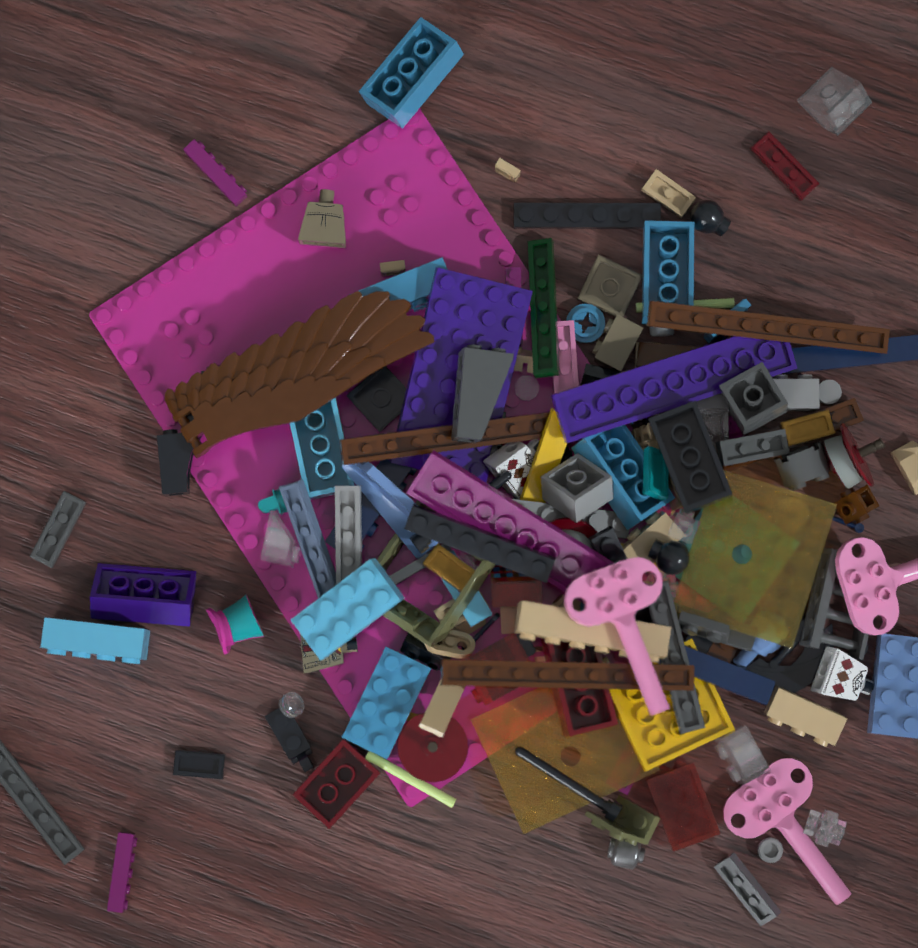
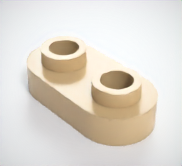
M451 630L448 636L439 642L440 645L429 647L425 644L427 650L433 654L457 659L470 657L475 648V641L471 635ZM457 646H462L465 650H460Z

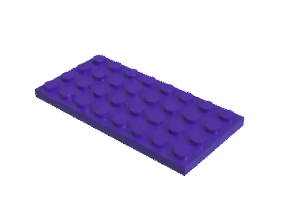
M439 267L435 268L424 314L426 320L421 328V331L434 335L435 343L415 352L396 432L453 424L459 351L464 347L467 348V345L482 346V350L489 351L492 348H502L506 350V353L514 354L513 361L490 419L502 418L533 291ZM492 445L438 452L482 481L487 482L489 469L483 461L490 456ZM430 454L393 458L389 462L421 470Z

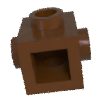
M868 485L856 491L852 487L840 494L842 499L833 503L845 525L854 520L856 524L870 517L868 512L879 507Z

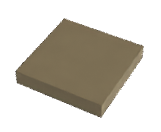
M598 255L577 300L585 304L594 305L600 311L615 318L617 314L623 317L643 275Z

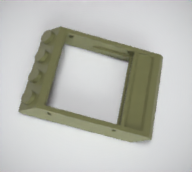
M417 500L416 504L418 506L434 511L430 507L426 506L425 504ZM396 533L377 559L385 571L404 545ZM473 556L481 561V563L441 623L406 600H402L383 616L419 639L422 643L432 647L448 636L496 564Z

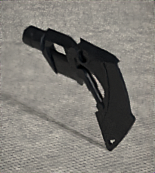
M811 553L790 557L794 582L784 592L774 597V601L777 600L779 616L786 621V626L789 629L786 637L788 638L769 663L759 658L745 669L776 681L774 688L777 685L793 693L798 692L814 681L826 646L834 648L833 645L821 643L819 649L804 647L800 656L790 666L779 665L801 640L806 616L800 587L810 584L812 591L815 572ZM832 624L823 629L824 633L833 635Z

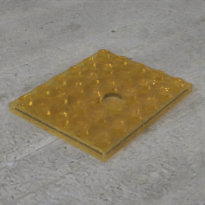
M723 470L733 497L703 509L689 553L690 561L683 572L674 600L676 612L681 614V611L724 623L730 625L731 630L792 649L837 504ZM739 545L748 546L752 551L751 560L746 564L735 562L732 557L735 547Z
M607 656L602 658L603 663H610ZM539 687L471 719L523 834L590 804V802L517 756L515 749L518 746L530 751L601 798L660 771L659 766L644 772L616 710L615 714L618 725L570 737L563 736L552 688ZM570 746L575 747L580 753V761L571 767L563 764L560 757L562 750Z

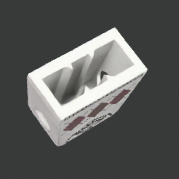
M538 439L531 440L527 445L520 441L506 443L483 461L495 478L504 471L511 472V479L503 484L502 487L508 494L517 499H520L540 442Z
M826 646L810 691L856 701L860 692L866 695L872 692L874 682L865 678L868 671L865 665L839 649Z

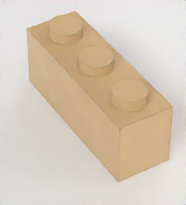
M777 685L764 710V713L769 716L768 721L778 726H782L785 723L791 726L790 731L803 737L805 733L814 736V742L827 747L828 743L836 745L847 721L844 715Z

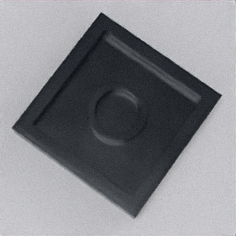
M385 366L367 376L346 396L380 433L401 414L407 388Z

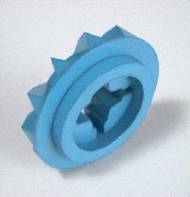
M591 304L575 306L569 312L566 321L574 320L575 340L580 343L595 341L600 338L605 328L603 313ZM589 314V323L596 327H587L585 332L582 333V325L575 321H583L584 317Z

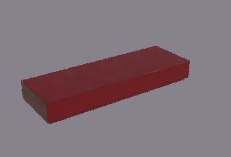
M769 131L751 147V151L800 201L820 184Z

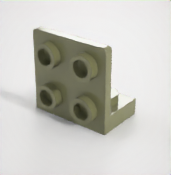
M618 795L616 801L622 804L623 807L613 823L604 818L603 815L586 811L585 816L592 819L591 824L601 830L606 829L610 831L609 835L620 841L625 840L635 846L637 842L648 845L660 820V817L621 795Z

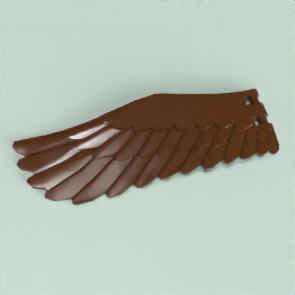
M356 291L342 298L332 309L325 305L315 310L306 323L294 322L282 337L278 333L271 335L261 345H251L240 356L233 352L225 358L220 366L216 363H211L203 374L197 372L192 375L187 384L181 381L176 386L175 392L172 389H167L165 392V402L174 421L179 422L181 425L180 432L186 442L191 443L195 458H199L216 444L233 436L257 429L300 421L370 374L435 343L434 335L429 332L420 331L426 319L420 315L407 316L406 313L411 307L410 302L405 299L390 301L389 292L376 291L362 296L361 292ZM192 413L194 420L190 422L187 416ZM204 434L207 441L201 443L199 437Z

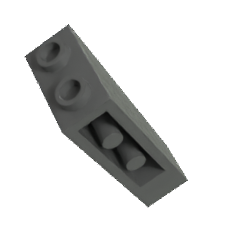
M467 345V348L464 347L459 351L451 441L476 444L482 440L513 361L514 354L506 353V350L502 348H492L491 351L482 350V346Z

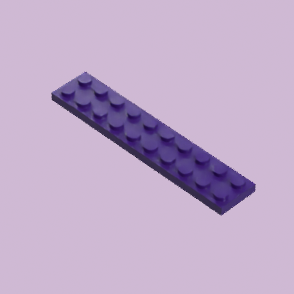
M733 336L552 394L551 398L565 443H570L680 407L695 400L699 401L720 394L719 385L761 362L764 363L772 377L797 369L790 343Z

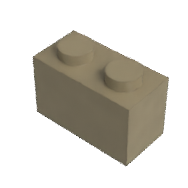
M618 314L614 320L610 318L603 330L607 333L604 341L598 340L592 351L596 355L593 361L610 370L621 372L643 327Z

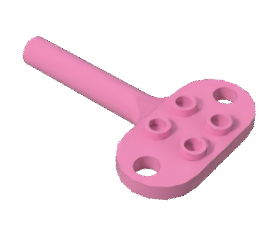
M864 537L851 538L841 545L835 558L836 572L850 619L854 626L862 633L869 635L885 634L893 628L899 616V604L896 596L897 587L918 579V558L889 567L877 543ZM856 543L861 547V554L857 558L852 554V547ZM877 615L882 618L883 622L879 629H876L873 625V620Z
M636 557L596 570L574 580L565 592L564 604L570 618L580 625L590 627L605 622L615 624L651 716L669 709V706L635 621V613L657 600L661 594L663 582L661 573L656 565L647 559ZM644 572H649L654 576L653 585L648 586L643 583L642 575ZM574 598L583 600L585 607L582 612L573 609L572 601Z
M782 758L774 761L731 793L723 806V820L732 833L743 838H755L774 827L780 830L834 904L838 905L852 893L794 817L795 810L811 794L813 788L812 775L809 769L798 760ZM796 768L801 769L804 773V778L799 783H795L791 779V772ZM737 813L742 814L745 819L744 825L740 828H735L731 824L732 816Z

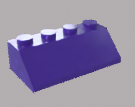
M98 563L90 593L91 619L190 627L194 608L196 571Z

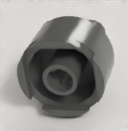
M821 442L814 443L815 448H808V445L789 451V454L781 455L783 460L777 457L774 458L784 487L794 491L805 487V482L811 479L818 482L830 477L828 472L831 469Z

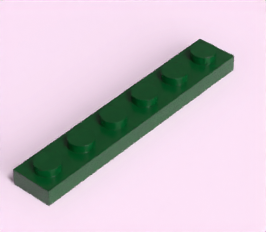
M552 238L528 241L529 286L530 290L533 291L530 300L533 375L536 379L559 376L560 369L554 242Z

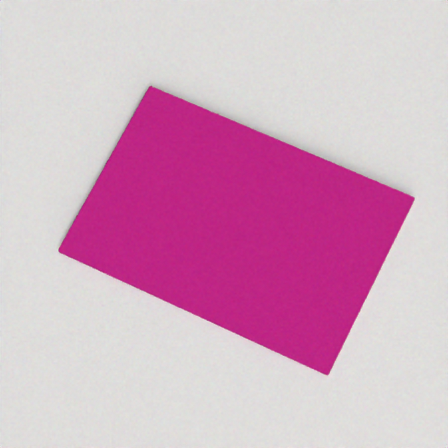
M419 108L403 129L388 119L92 310L89 313V317L163 431L177 429L178 433H181V425L179 422L174 421L165 402V392L167 389H172L175 392L176 386L181 381L187 384L192 375L205 371L206 367L210 366L211 363L221 365L231 353L236 352L240 356L251 345H261L271 335L276 333L282 337L294 322L306 323L315 310L325 305L332 309L342 298L351 293L397 276H381L380 263L404 260L407 272L443 257L447 270L506 284V267H521V288L530 290L529 271ZM321 189L335 191L333 204L343 205L346 248L302 245L299 243V233L308 202H319ZM530 304L522 333L523 344L521 347L523 350H532ZM426 308L417 312L411 309L406 315H420L424 318ZM576 343L578 381L580 386L585 365L590 363ZM415 352L386 366L406 388ZM523 363L522 372L513 371L504 412H506L505 417L549 412L551 408H554L551 395L554 394L553 376L535 379L533 373L527 372L528 363ZM363 380L336 397L345 438L397 431L400 415L379 433L347 398L346 395ZM290 423L245 432L226 439L213 446L203 456L199 458L194 456L190 472L301 641L300 632L291 619L315 602L318 597L288 512L283 513V515H280L278 510L263 513L258 508L260 500L273 496L272 489L276 490L284 484L302 480ZM625 424L632 434L633 427L631 424ZM205 435L201 437V443L207 441ZM582 439L567 443L569 450H572L571 448ZM531 440L520 441V442H522V443H524L525 445H527ZM381 460L370 461V463L376 467ZM420 469L417 470L414 476L409 474L404 481L407 486L403 492L415 503L417 499L406 492L420 472ZM490 470L486 482L487 484L495 479L494 475L491 473ZM502 486L497 489L510 498H515L514 496L508 494ZM335 495L310 500L324 540H326L335 527ZM608 502L598 508V510L614 511ZM669 503L657 511V513L665 512L683 533L686 532L694 521L690 513L685 515L683 507L672 511ZM382 516L376 522L379 526L372 537L367 535L362 542L365 545L362 550V565L370 559H378L395 534L394 530ZM646 519L629 529V534L636 528L639 530L647 524L645 522ZM618 538L619 542L623 544L628 541V539ZM326 544L336 571V550ZM405 544L387 568L386 573L389 576L417 560ZM451 547L460 560L476 571L481 561L466 552ZM427 567L396 585L405 597L404 600L439 623L440 621L435 615L434 610L453 599L441 578ZM515 571L490 572L479 588L492 612V615L485 619L486 623L496 613L500 615V609L517 608L518 603L521 601L553 606L552 603L560 595H565L564 591L550 582L544 583L529 576L491 578V574L518 573ZM644 572L642 581L651 585L654 583V576L651 573ZM661 575L662 582L669 581L674 603L708 612L716 607L676 577ZM383 615L355 636L357 638L358 652L343 653L344 664L320 670L350 718L364 693L385 647L405 655L400 649L408 632ZM500 616L475 642L472 655L478 653L481 660L487 661L482 650L491 646L498 661H504L494 644L502 639L515 661L535 662L534 657L544 656V652H536L525 659L513 638L517 634H501ZM482 627L470 633L469 635L474 637L482 629ZM535 637V641H531L534 647L542 646L539 637ZM610 650L609 654L601 653L603 663H630L628 658L619 656L618 651ZM469 657L466 659L451 658V660H470ZM417 659L415 660V661H417V662H419V663H421V664L427 666L426 663H424V662H422V661H419V660H417ZM431 669L411 710L412 713L421 714L426 712L441 680L440 670ZM465 686L452 717L459 722L466 733L468 740L467 758L462 768L451 778L440 782L427 783L438 789L442 788L557 712L552 688L513 687V691L505 694L502 687H496L501 697L492 701L485 686ZM397 739L389 758L386 760L406 770L398 755ZM385 771L407 806L413 807L430 796Z

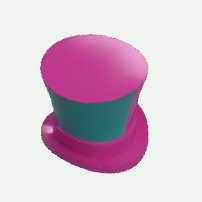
M247 594L222 611H215L212 608L206 609L210 620L217 630L224 655L230 652L231 646L235 645L236 642L264 637Z

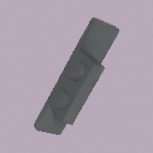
M674 603L680 629L684 633L703 637L714 643H723L746 651L752 650L758 633L757 627Z

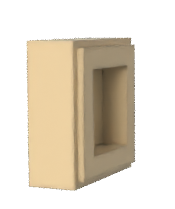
M499 158L495 165V172L512 182L518 180L521 170L501 158Z
M404 260L380 263L381 276L398 275L406 272Z

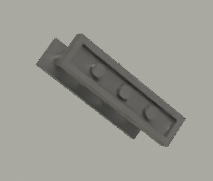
M821 548L799 645L819 649L821 643L849 649V656L854 659L863 660L868 650L867 641L869 634L862 633L855 626L852 640L824 633L823 629L827 618L851 625L854 624L850 619L849 613L830 609L829 607L832 594L843 596L841 586L836 585L834 582L836 576L835 558L838 550Z

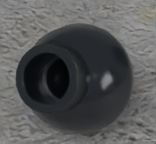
M713 200L698 202L690 213V220L694 222V228L705 234L715 233L721 237L728 230L731 220L724 216L722 207Z
M656 539L648 554L649 558L656 561L657 567L668 575L682 573L690 561V554L686 546L681 542L673 540L662 542Z

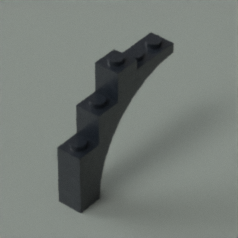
M192 413L187 416L190 422L194 420ZM177 429L164 430L163 435H157L162 495L166 497L190 494V471L194 457L192 451L194 449L191 443L186 442L182 433H178Z

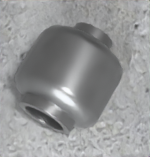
M611 838L607 858H611V863L614 866L634 869L637 862H643L645 848H641V843L639 842L635 846L625 840L620 841Z

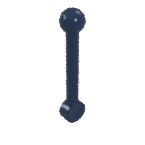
M822 508L816 509L815 515L817 517H825L845 525L843 519L826 513ZM850 522L845 525L853 528L856 533L864 531V526L861 523L854 524Z
M496 613L473 637L474 641L476 642L501 615Z

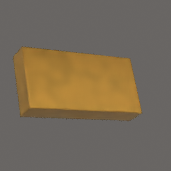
M829 410L780 423L781 429L786 431L788 447L835 434Z
M436 544L423 562L425 567L460 592L475 572L473 568L440 544Z

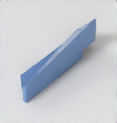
M370 462L342 464L345 472L356 485H361L363 494L417 559L424 556L439 543L431 540L432 543L428 545L430 548L421 554L409 539L415 533L404 529L411 508L416 503Z

